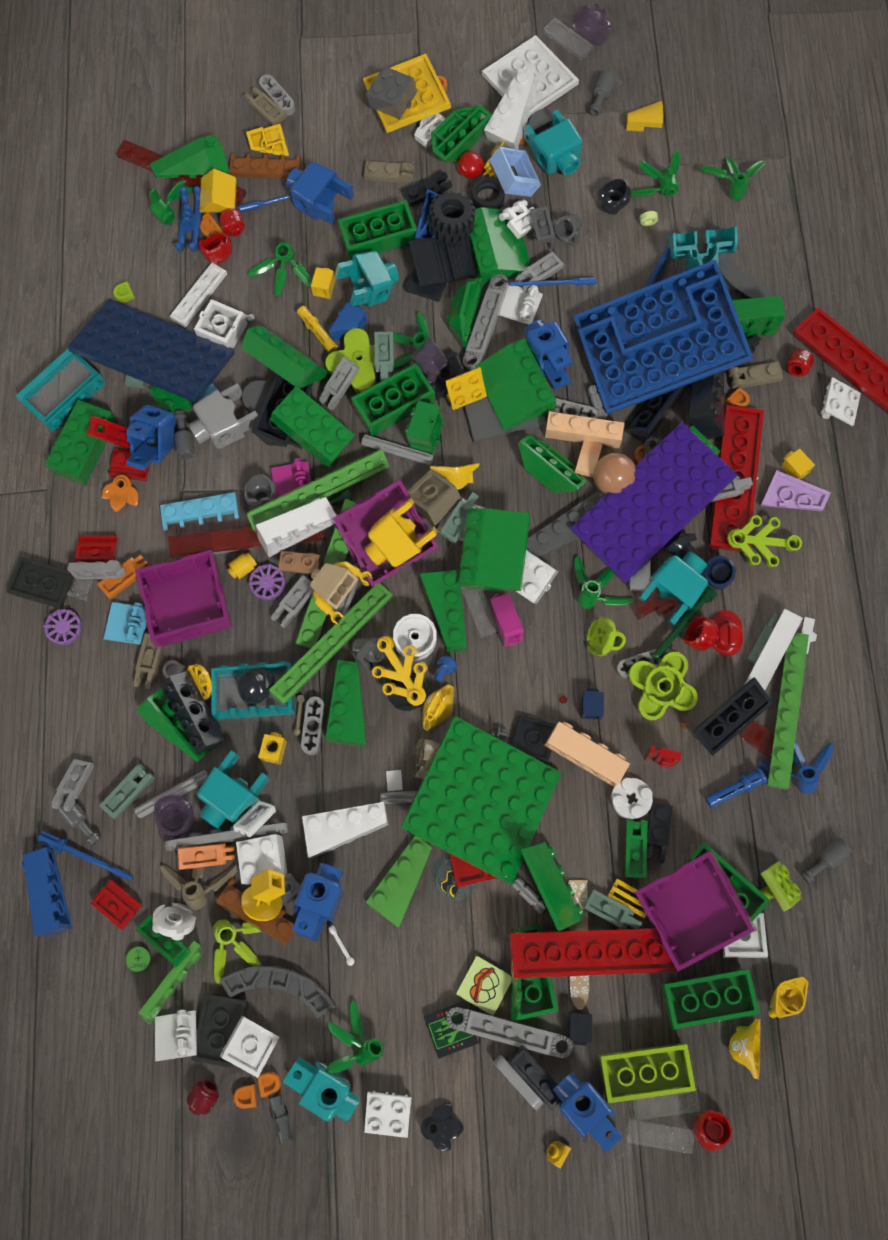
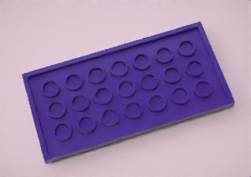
M683 422L635 466V480L632 485L630 483L627 487L621 489L619 493L608 492L571 527V531L625 584L738 476Z

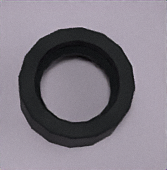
M494 177L478 179L473 184L471 190L473 205L476 209L481 207L500 209L505 200V192L500 181ZM484 189H493L498 192L499 196L493 201H484L478 197V193Z

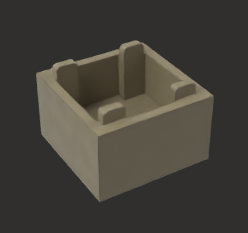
M432 469L407 491L414 501L417 513L435 526L462 500L456 486Z

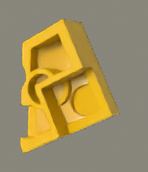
M662 101L627 113L626 131H644V127L662 128Z
M281 124L267 128L260 127L246 132L252 151L289 157Z

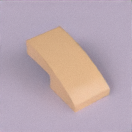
M590 441L583 442L575 473L593 478L594 468L598 462L603 444Z

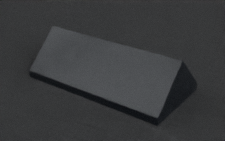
M277 373L251 432L266 445L287 447L291 437L270 421L272 412L295 386ZM313 383L300 389L309 395Z
M688 385L640 402L625 422L623 431L645 444L646 440L654 434L685 392Z
M753 677L693 729L691 733L713 756L771 706L773 701L757 679Z

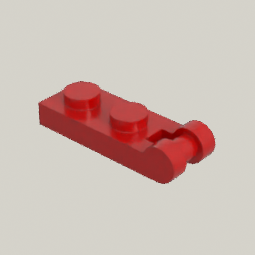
M90 417L89 423L91 424L90 428L87 429V436L130 450V443L127 442L128 428L98 417ZM98 426L103 427L102 433L97 431Z

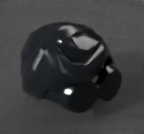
M624 179L612 180L598 190L601 208L608 214L616 215L620 209L630 202L631 188Z
M254 669L244 673L238 681V693L241 699L247 704L261 703L269 696V689L275 684L274 676L264 669Z

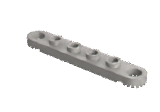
M503 274L493 276L487 288L462 360L467 371L474 370L475 366L483 362L509 287L508 279ZM499 281L504 282V285L501 287L495 286ZM470 359L477 360L473 366L468 365V361Z
M287 823L262 825L251 837H248L246 833L244 835L241 834L240 831L235 832L233 827L230 828V831L222 832L221 829L209 831L210 834L207 835L191 833L188 838L166 841L165 849L166 851H175V849L177 851V847L221 842L228 843L275 835L276 833L279 835V832L280 834L287 833L288 827Z
M462 1007L451 1008L446 1016L448 1025L455 1030L517 1047L522 1045L525 1049L558 1058H566L572 1052V1042L568 1037ZM455 1012L463 1014V1021L458 1025L451 1021V1016ZM560 1040H564L567 1043V1049L563 1053L557 1052L555 1047L556 1043Z

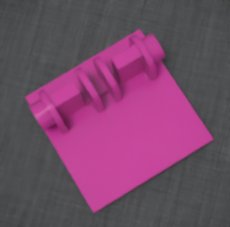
M300 458L294 459L293 464L271 468L273 482L277 490L276 498L311 482L308 461L303 462Z

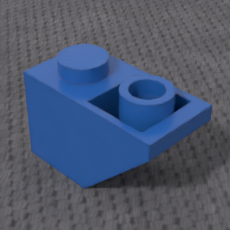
M347 302L344 308L342 307L339 310L336 321L332 322L329 327L331 339L334 342L342 340L349 330L355 328L363 329L368 321L367 312L357 306L352 307Z

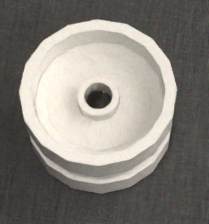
M409 614L402 617L393 630V640L397 652L405 658L403 649L408 645H414L417 653L413 661L427 658L436 646V629L433 622L421 614ZM412 635H419L418 639L414 640L412 639ZM408 648L410 655H412L413 651L411 648Z

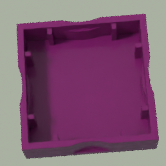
M401 479L394 481L331 518L362 573L365 571L371 573L373 579L364 577L371 587L392 576L403 566L415 562L439 548L435 539L432 538L423 545L421 552L398 567H393L388 560H385L378 566L367 555L365 546L372 542L368 537L371 527L390 509H397L411 498ZM414 504L401 515L403 518H410L416 525L415 533L418 538L429 531L427 525L419 517Z
M212 550L186 556L174 562L160 563L135 570L140 594L145 604V617L150 639L156 649L233 627L217 562Z
M711 851L685 864L675 873L660 878L635 892L650 921L657 928L662 943L677 971L698 962L757 930L715 854Z

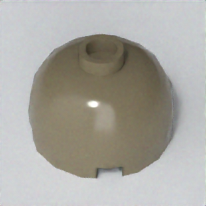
M421 738L418 741L415 749L419 751L416 756H413L411 773L414 778L424 779L440 744L425 738Z

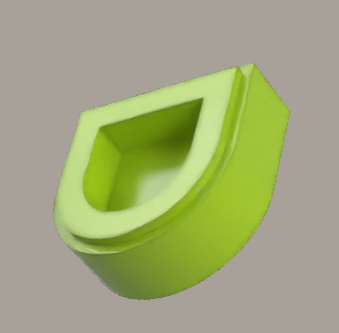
M128 281L118 284L113 290V294L119 302L124 303L135 299Z

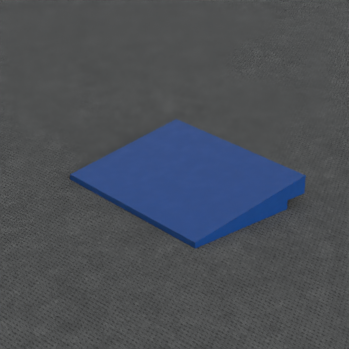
M716 259L574 315L607 415L753 360L747 339Z

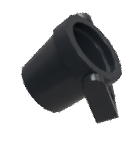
M680 531L663 549L672 556H678L680 559H683L688 551L695 552L690 542L697 540L695 533L684 534Z

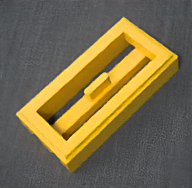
M616 879L607 897L631 909L630 911L638 916L645 918L646 912L644 909L641 912L613 896L614 892L643 908L639 900L621 891L617 886L619 885L635 895V892L638 890Z

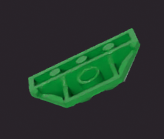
M481 105L454 110L431 132L432 152L445 163L457 162L464 152L469 151L481 139L492 114Z
M481 277L470 280L457 289L456 296H452L450 307H453L452 312H448L446 323H449V331L465 351L470 339L482 290Z
M528 435L519 441L518 444L525 470L553 493L576 492L586 485L587 480L584 479V476L575 473L576 465L550 444L535 439L532 435Z

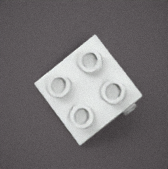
M535 285L529 287L527 292L522 287L509 286L499 316L529 325L533 322L543 294L539 293L538 287Z
M832 377L829 385L826 387L827 392L823 401L825 406L821 410L822 417L828 419L830 416H834L854 426L861 393Z
M178 1010L176 1014L155 1017V1061L197 1055L195 1010L188 1012L186 1010Z
M376 1091L368 1092L364 1133L408 1138L412 1097H408V1094L402 1096L395 1095V1093L390 1095L388 1092L386 1094L377 1093Z

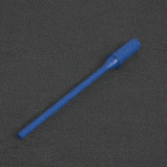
M292 195L266 201L255 200V202L239 205V211L242 213L258 209L266 204L292 198Z
M577 277L573 280L510 282L509 286L596 285L597 279L596 277Z

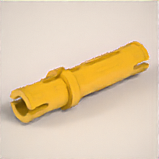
M301 306L297 310V314L304 321L305 327L313 332L329 354L336 351L338 345L319 324L318 318L313 316L306 306Z

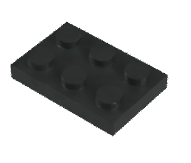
M20 557L6 592L14 596L62 609L74 576L66 569Z
M211 994L204 995L196 1033L197 1055L192 1056L191 1061L230 1068L235 1067L234 1064L219 1056L241 1016L245 1017L248 1001Z

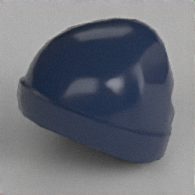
M715 556L707 561V567L704 569V578L708 580V584L717 590L728 587L736 575V567L733 561L725 556Z

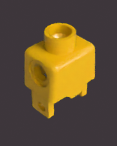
M409 498L397 509H390L371 527L368 537L372 542L365 546V551L376 565L379 566L385 560H388L393 567H398L421 552L423 545L437 535L438 531L433 527L418 538L415 533L416 525L410 518L406 519L401 516L413 506L414 501L412 498Z

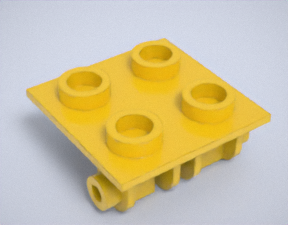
M480 367L445 381L448 390L446 396L451 403L452 410L487 397Z

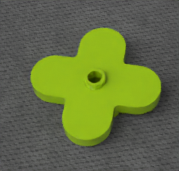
M355 328L345 334V349L334 351L327 356L326 368L332 375L342 358L347 357L360 367L351 382V386L355 391L361 393L376 383L375 345H370L369 337L364 330Z
M669 652L662 657L658 666L647 661H638L630 667L628 671L630 682L643 691L638 701V711L643 718L657 720L664 715L669 705L680 711H688L696 705L698 700L696 690L683 680L688 670V661L683 654ZM660 682H663L665 684V688L663 690L660 689Z

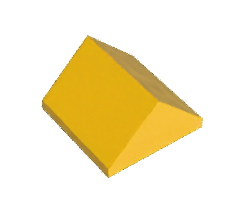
M212 169L201 178L200 213L223 212L229 208L235 209L236 177L216 169Z

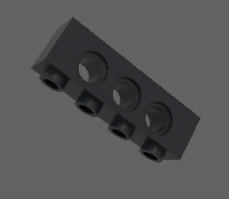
M185 671L169 676L161 685L163 693L169 700L172 710L180 721L181 727L185 731L190 745L194 748L196 754L198 755L219 746L225 738L190 672Z

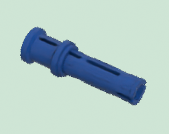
M758 767L754 772L746 776H740L739 781L706 796L705 799L712 809L744 791L749 793L753 788L761 784L765 785L768 782L763 771Z

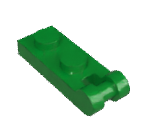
M626 819L624 877L646 879L647 820L636 822L633 819ZM633 830H640V836L633 835Z

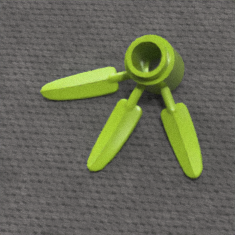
M221 919L214 924L212 933L217 942L220 943V947L215 950L214 979L216 983H221L219 979L223 978L227 954V950L223 949L224 945L233 943L235 945L234 951L251 966H261V962L244 942L240 941L238 943L235 937L236 932L240 931L243 934L262 931L247 922H244L242 927L234 928L232 923L226 919Z

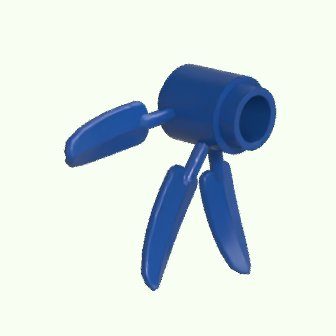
M795 741L793 762L796 766L800 765L801 769L798 771V775L791 773V777L797 779V788L802 793L811 794L817 790L818 772L824 770L832 755V743L826 745L812 766H804L805 759ZM760 761V767L769 773L770 763Z

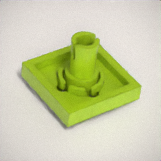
M780 861L772 864L761 873L768 886L759 891L769 899L775 897L784 912L802 899L799 887L795 883L793 884L789 878L788 869L781 865Z

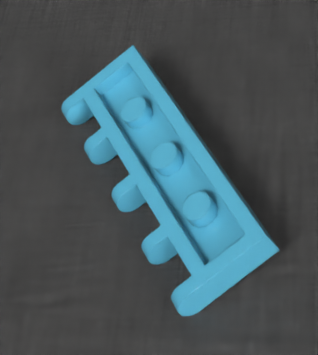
M235 492L160 505L164 531H168L169 524L180 523V527L185 528V522L199 520V524L204 525V518L217 516L218 522L223 521L222 515L234 513L235 519L239 518Z

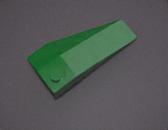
M216 135L198 138L150 164V168L156 178H178L180 175H190V178H196V175H206L212 169L229 174L223 147Z

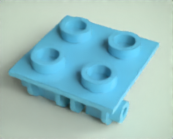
M112 602L104 640L142 645L147 624L145 607L140 603L129 605Z

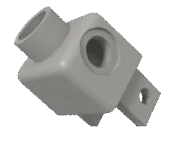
M238 383L221 393L217 389L194 404L193 410L198 419L188 424L199 444L211 439L214 446L221 449L244 438V432L253 428L258 417L256 411L239 420L234 416L236 407L233 401L242 397V391Z

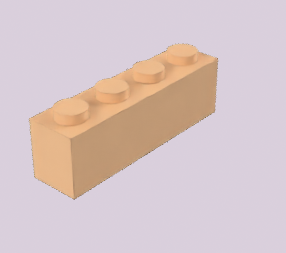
M549 412L545 437L579 443L590 441L603 444L602 446L619 448L622 441L624 423Z
M558 722L555 725L544 746L611 786L619 785L630 763L626 762L624 756L618 753L614 755L608 751L609 748L602 743H594L590 740V736L582 732L580 734L573 730V726L566 722Z

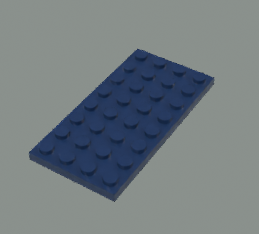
M110 299L67 346L69 352L194 403L198 402L235 354L234 348H227L209 339L199 337L196 333Z

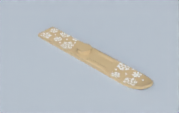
M568 880L575 894L571 898L575 905L579 903L584 913L581 916L582 921L569 927V931H588V911L583 908L588 899L587 880ZM570 976L571 999L579 1010L585 1007L588 1000L589 976Z

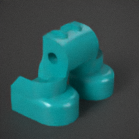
M737 227L705 230L704 243L707 245L706 253L698 254L697 231L668 234V246L671 249L672 259L685 258V271L715 259L718 264V255L735 253L738 245Z

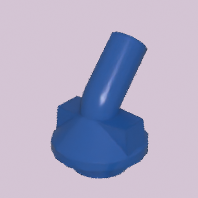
M446 655L439 659L437 663L439 670L434 680L441 682L445 674L455 672L457 664L452 657Z

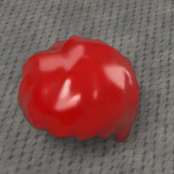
M214 233L208 236L206 240H199L201 253L208 262L214 264L223 263L232 254L233 246L231 240L224 233Z
M705 616L697 617L689 624L686 638L683 641L694 650L706 651L713 647L718 640L719 628L712 619Z
M704 1110L695 1117V1121L692 1124L694 1138L699 1142L702 1149L716 1152L730 1142L733 1132L731 1123L719 1111Z

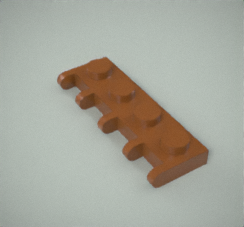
M231 153L229 174L234 177L287 179L294 168L300 170L301 155H297L296 160L286 159L285 155H281V159H269L268 154H264V159L251 158V154H247L246 158H236V154Z
M232 878L216 900V904L287 947L296 933L292 931L294 924L283 918L287 911L282 909L279 915L269 921H256L250 918L241 907L243 892L233 887L236 880Z

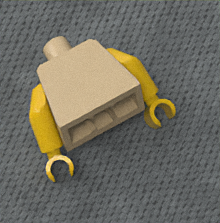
M339 562L333 565L326 563L321 570L315 569L311 574L313 581L310 583V586L314 589L313 597L315 604L326 615L329 614L332 622L337 625L340 624L335 621V617L337 615H340L343 619L345 617L340 612H335L333 608L337 610L358 581L357 577L361 579L362 584L365 586H369V583L363 580L364 577L373 579L371 573L367 571L362 573L359 568L348 562Z

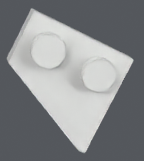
M437 113L422 119L419 128H417L414 134L415 140L428 148L432 144L431 132L446 118Z

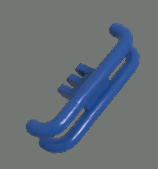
M184 186L180 189L178 242L175 243V248L179 252L184 250L186 232H193L192 242L189 243L190 250L195 252L199 248L201 189L198 186H195L193 189L195 194L194 214L188 205L187 189Z

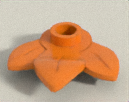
M125 475L116 476L113 482L107 484L102 491V498L110 499V506L115 512H119L126 505V502L133 506L138 505V491L132 487L130 478ZM123 481L124 486L120 488L119 482Z

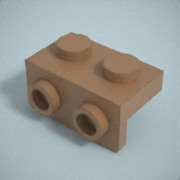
M281 551L278 567L280 571L312 574L315 569L321 570L322 560L320 555L315 553H298L296 551Z

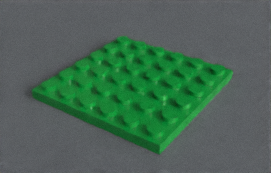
M454 716L400 828L512 885L524 859L521 850L529 847L561 776V772Z

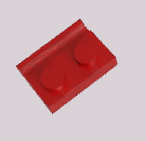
M114 449L110 464L111 469L108 475L113 478L118 475H125L130 480L147 482L150 465L145 471L128 466L127 460L132 456L131 452Z
M117 536L78 537L79 543H77L75 554L76 563L79 561L86 563L115 561Z
M652 745L646 752L645 760L648 761L652 758L655 763H659V767L670 769L680 761L682 752L665 748L657 750Z
M111 879L106 887L90 903L120 930H124L139 909L143 907L141 903Z

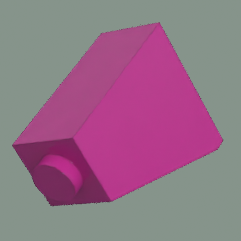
M504 593L494 595L490 599V606L503 646L508 647L523 642L524 630L510 595H504Z

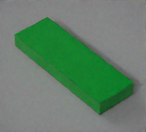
M150 914L135 930L177 968L191 953V950L180 940H174L171 937L154 932L152 930L153 916Z

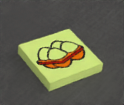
M476 956L456 994L494 1016L512 982V976Z

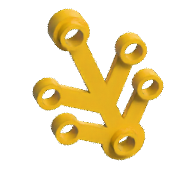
M390 636L380 637L377 641V648L379 651L385 652L396 671L385 669L379 665L373 668V676L375 678L386 677L401 681L406 686V688L395 686L392 682L386 683L383 686L384 694H397L407 697L408 702L412 705L422 704L426 699V692L422 688L424 674L427 671V665L424 662L415 664V682L413 683L410 678L413 659L417 653L416 647L408 645L403 649V654L405 655L403 666L393 651L394 640ZM382 641L386 643V648L382 647ZM408 648L412 649V655L408 653ZM419 665L423 667L422 672L418 670ZM378 668L381 670V675L377 674ZM388 685L392 688L391 692L387 690ZM414 692L418 695L417 699L413 697Z

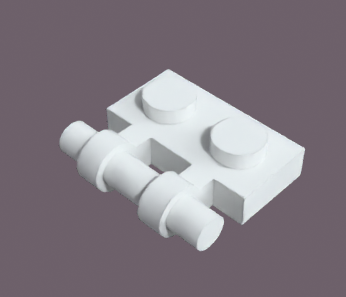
M526 200L515 202L511 208L507 207L499 214L501 221L505 219L510 220L507 227L517 239L533 230L530 209L526 207L528 205Z

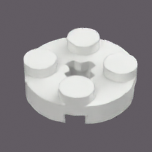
M625 778L620 781L619 785L615 786L611 793V801L615 812L625 819H638L644 816L652 806L651 789H649L646 783L636 778ZM633 793L636 795L637 802L629 804V799L626 796Z
M172 903V907L161 905L153 913L152 930L174 940H181L184 938V935L189 934L194 929L196 917L193 916L192 909L186 905Z

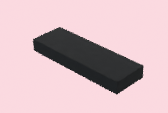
M521 1045L506 1061L552 1111L561 1102L560 1098L553 1091L558 1084Z

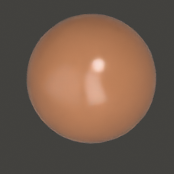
M610 453L603 456L597 462L593 473L597 488L604 494L608 492H621V489L627 487L630 483L631 485L633 484L636 471L635 464L629 457L621 453Z

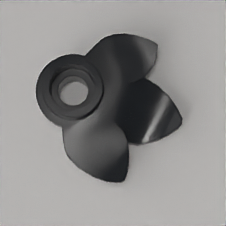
M451 1104L437 1106L433 1110L431 1117L425 1118L420 1127L422 1136L427 1140H431L434 1147L440 1151L451 1150L450 1139L458 1137L464 1130L463 1125L458 1120L451 1118L453 1111ZM434 1124L435 1131L430 1133L429 1126Z

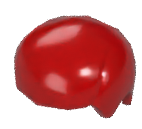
M464 152L458 159L457 172L459 175L466 176L467 179L476 178L483 172L484 160L476 152Z

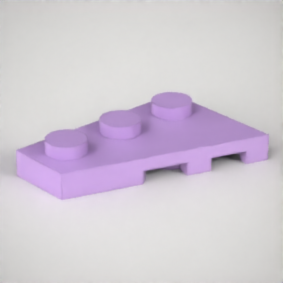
M776 470L760 506L823 511L831 492Z

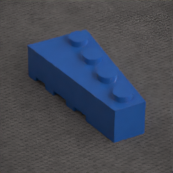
M45 847L23 855L22 868L26 876L34 936L49 937L72 929L54 849Z

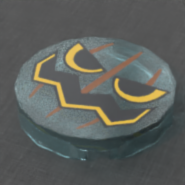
M451 860L443 863L436 873L437 889L442 896L449 900H464L473 893L476 884L457 888Z

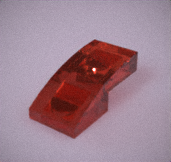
M669 598L649 602L637 608L634 614L638 620L653 611L660 617L674 609L679 601Z
M752 721L743 734L742 739L771 759L774 735L770 734L768 729Z

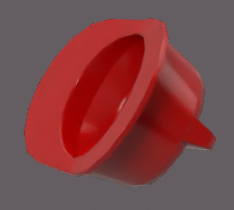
M719 611L712 618L719 628V638L713 648L720 655L732 656L740 651L743 644L741 619L732 611Z

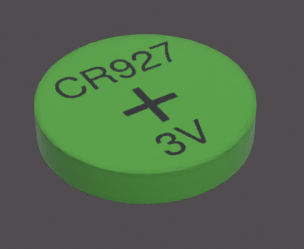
M144 947L131 949L126 957L127 966L136 972L145 970L151 962V954Z

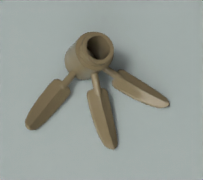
M161 865L160 869L166 879L177 890L182 889V897L188 907L192 910H198L204 907L207 902L206 893L212 889L217 891L235 875L238 867L234 865L214 879L205 890L198 883V879L203 878L204 867L193 868L192 878L194 882L188 883L168 866Z

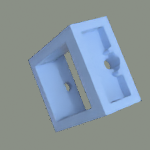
M499 147L490 158V162L505 194L531 197L541 186L526 151ZM510 166H514L518 176H514Z

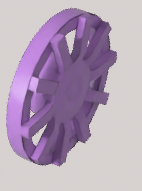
M271 564L258 566L249 578L250 590L257 598L262 600L275 599L285 588L286 582L283 572ZM263 569H268L267 574H264ZM271 569L276 570L272 575H270ZM259 571L262 574L261 577L256 575ZM278 573L281 575V578L274 579ZM255 577L259 581L253 582V578ZM282 581V585L279 586L275 582ZM253 585H260L256 590L253 589ZM274 587L279 589L275 594L272 590ZM263 589L262 595L257 594V592ZM266 591H270L272 595L266 596Z
M57 610L48 616L44 625L45 634L54 644L68 645L79 637L82 630V622L79 616L71 610ZM62 613H66L64 619H62ZM69 614L74 616L69 621H67ZM57 615H58V618H59L58 621H57L56 619H54V617L57 616ZM51 620L56 623L55 625H49ZM77 620L78 625H71L73 621ZM49 628H55V630L49 633ZM72 628H77L75 634L71 632ZM55 633H58L54 640L51 636ZM68 634L73 636L69 640H67L66 635ZM60 635L63 636L64 641H58Z

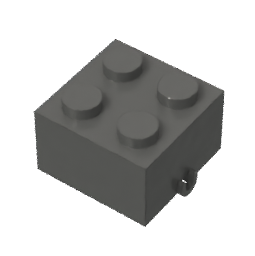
M384 66L366 95L371 108L400 119L406 109L411 107V101L416 95L417 89L413 77Z

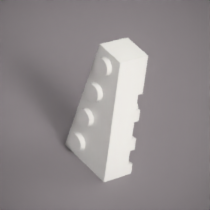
M522 69L518 70L484 129L489 141L497 145L504 141L502 147L519 150L524 126L527 123L528 113L532 107L538 87L535 75Z
M326 497L318 498L307 505L257 524V536L268 557H271L334 525L331 518L336 516Z
M384 802L302 816L308 858L311 860L389 825Z

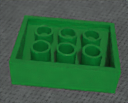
M482 207L475 209L474 227L469 237L478 270V277L482 278V284L490 283L492 277L503 274L507 279L517 277L526 268L531 266L523 236L517 239L507 227L510 220L505 219L501 221L499 219V214L502 213L503 209Z
M260 325L247 329L241 348L295 387L303 388L330 376L327 369L276 333Z
M525 338L505 346L475 366L474 369L481 368L487 398L503 431L555 410L556 399Z
M468 508L458 585L468 590L522 591L531 514L488 508Z
M545 842L522 849L523 857L557 930L560 932L581 922V916L584 913L579 903L575 905L571 898L575 894L570 884L565 885L562 879L566 875L561 864L556 866L553 858L557 856L552 845L547 847Z

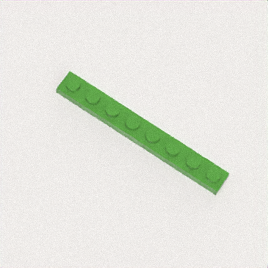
M379 449L245 514L253 531H257L256 525L307 505L315 499L328 497L390 466L383 449Z
M345 499L341 512L355 505L356 502ZM336 528L334 529L322 567L326 563L333 565L334 563L344 562L348 553V548ZM313 593L295 644L311 649L317 643L326 614L315 604Z
M376 584L344 615L345 619L341 618L338 621L340 625L335 624L269 689V693L281 704L285 705L392 598L393 594L382 584Z
M795 633L785 651L768 787L789 789L809 638L807 634Z

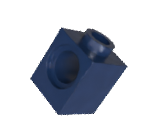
M593 688L583 691L581 719L601 720L604 713V692H599V689Z

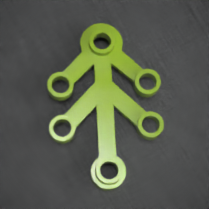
M755 515L749 519L748 524L742 529L730 531L727 538L730 546L740 548L748 557L747 562L751 566L760 564L761 557L759 554H755L748 544H754L765 557L766 565L770 568L778 566L779 558L773 555L766 546L785 547L790 552L799 550L802 546V540L797 535H792L786 539L766 537L772 530L780 526V520L777 517L770 518L767 521V525L755 536H748L754 528L762 524V518ZM753 519L757 520V525L753 523ZM772 520L776 523L775 527L771 524ZM735 536L739 538L738 542L735 541ZM789 541L793 543V547L790 546ZM752 557L756 558V563L752 561ZM771 558L775 561L774 565L770 562Z

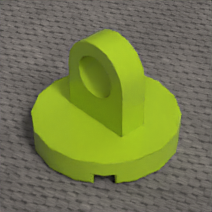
M602 616L599 617V620L596 619L592 622L587 634L589 652L600 657L605 656L610 650L617 651L621 649L626 642L625 635L616 629L612 619ZM616 636H619L618 641L614 643Z

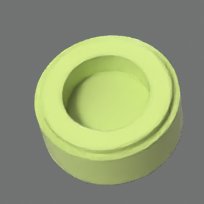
M648 211L640 215V224L643 226H651L658 221V214L655 211Z

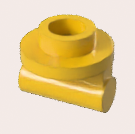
M560 1141L552 1142L547 1149V1160L561 1169L571 1147Z

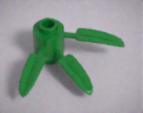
M677 149L674 151L669 168L658 171L644 161H639V166L648 176L653 179L658 177L660 187L631 191V196H652L656 191H661L665 196H673L677 193L679 185L676 174L680 164L679 151Z
M729 157L726 158V164L731 176L726 175L727 171L712 166H703L700 168V171L730 180L729 196L731 199L738 201L746 195L749 177H753L766 163L758 161L751 165L745 171L746 174L739 173L737 164Z
M180 181L172 188L167 196V201L160 198L155 188L149 192L151 200L150 211L160 223L170 225L175 220L174 211L169 205L181 197L180 189L186 181ZM194 187L186 188L188 194L194 191Z
M281 242L276 246V258L273 260L268 258L248 271V276L250 277L260 275L272 269L274 263L280 260L281 267L277 269L275 278V296H279L284 287L287 270L284 269L285 263H291L294 266V273L306 286L311 288L312 279L302 265L296 264L293 261L295 251L286 242Z
M420 312L416 316L419 333L413 338L393 333V341L405 346H410L412 343L416 349L413 353H408L395 360L393 369L413 361V356L418 353L422 358L428 359L433 357L437 351V346L429 336L425 318Z
M575 557L574 568L576 578L579 584H583L577 598L581 607L591 609L595 607L597 601L604 602L606 606H622L634 602L635 598L604 596L599 598L601 587L603 588L608 584L614 573L608 568L596 581H588L580 557Z
M355 1000L350 1004V1022L353 1035L333 1022L328 1023L329 1030L337 1039L349 1047L353 1044L356 1045L353 1057L346 1055L327 1066V1071L330 1074L352 1067L353 1061H356L361 1066H367L378 1060L382 1055L383 1045L379 1040L370 1038L363 1041L362 1035L364 1031ZM354 1036H358L359 1042L355 1040Z

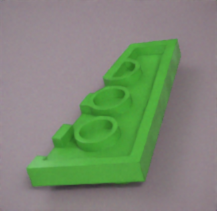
M416 836L366 901L368 905L398 928H400L432 851V847Z
M192 942L189 946L191 953L177 968H172L139 1011L141 1018L149 1025L165 1002L172 996L179 982L185 979L191 965L196 964L200 959L202 948L197 942Z

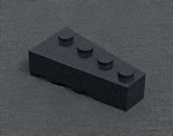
M725 371L693 382L688 419L708 440L725 436Z

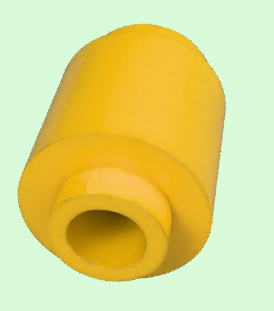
M249 553L241 554L228 564L230 568L227 571L233 579L237 577L240 580L254 570L257 563Z

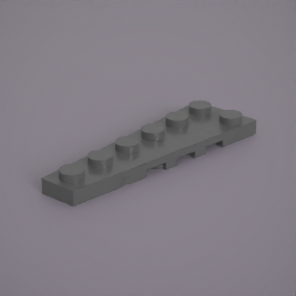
M598 490L532 535L527 540L526 550L538 558H542L573 541L580 540L571 531V527L606 494Z

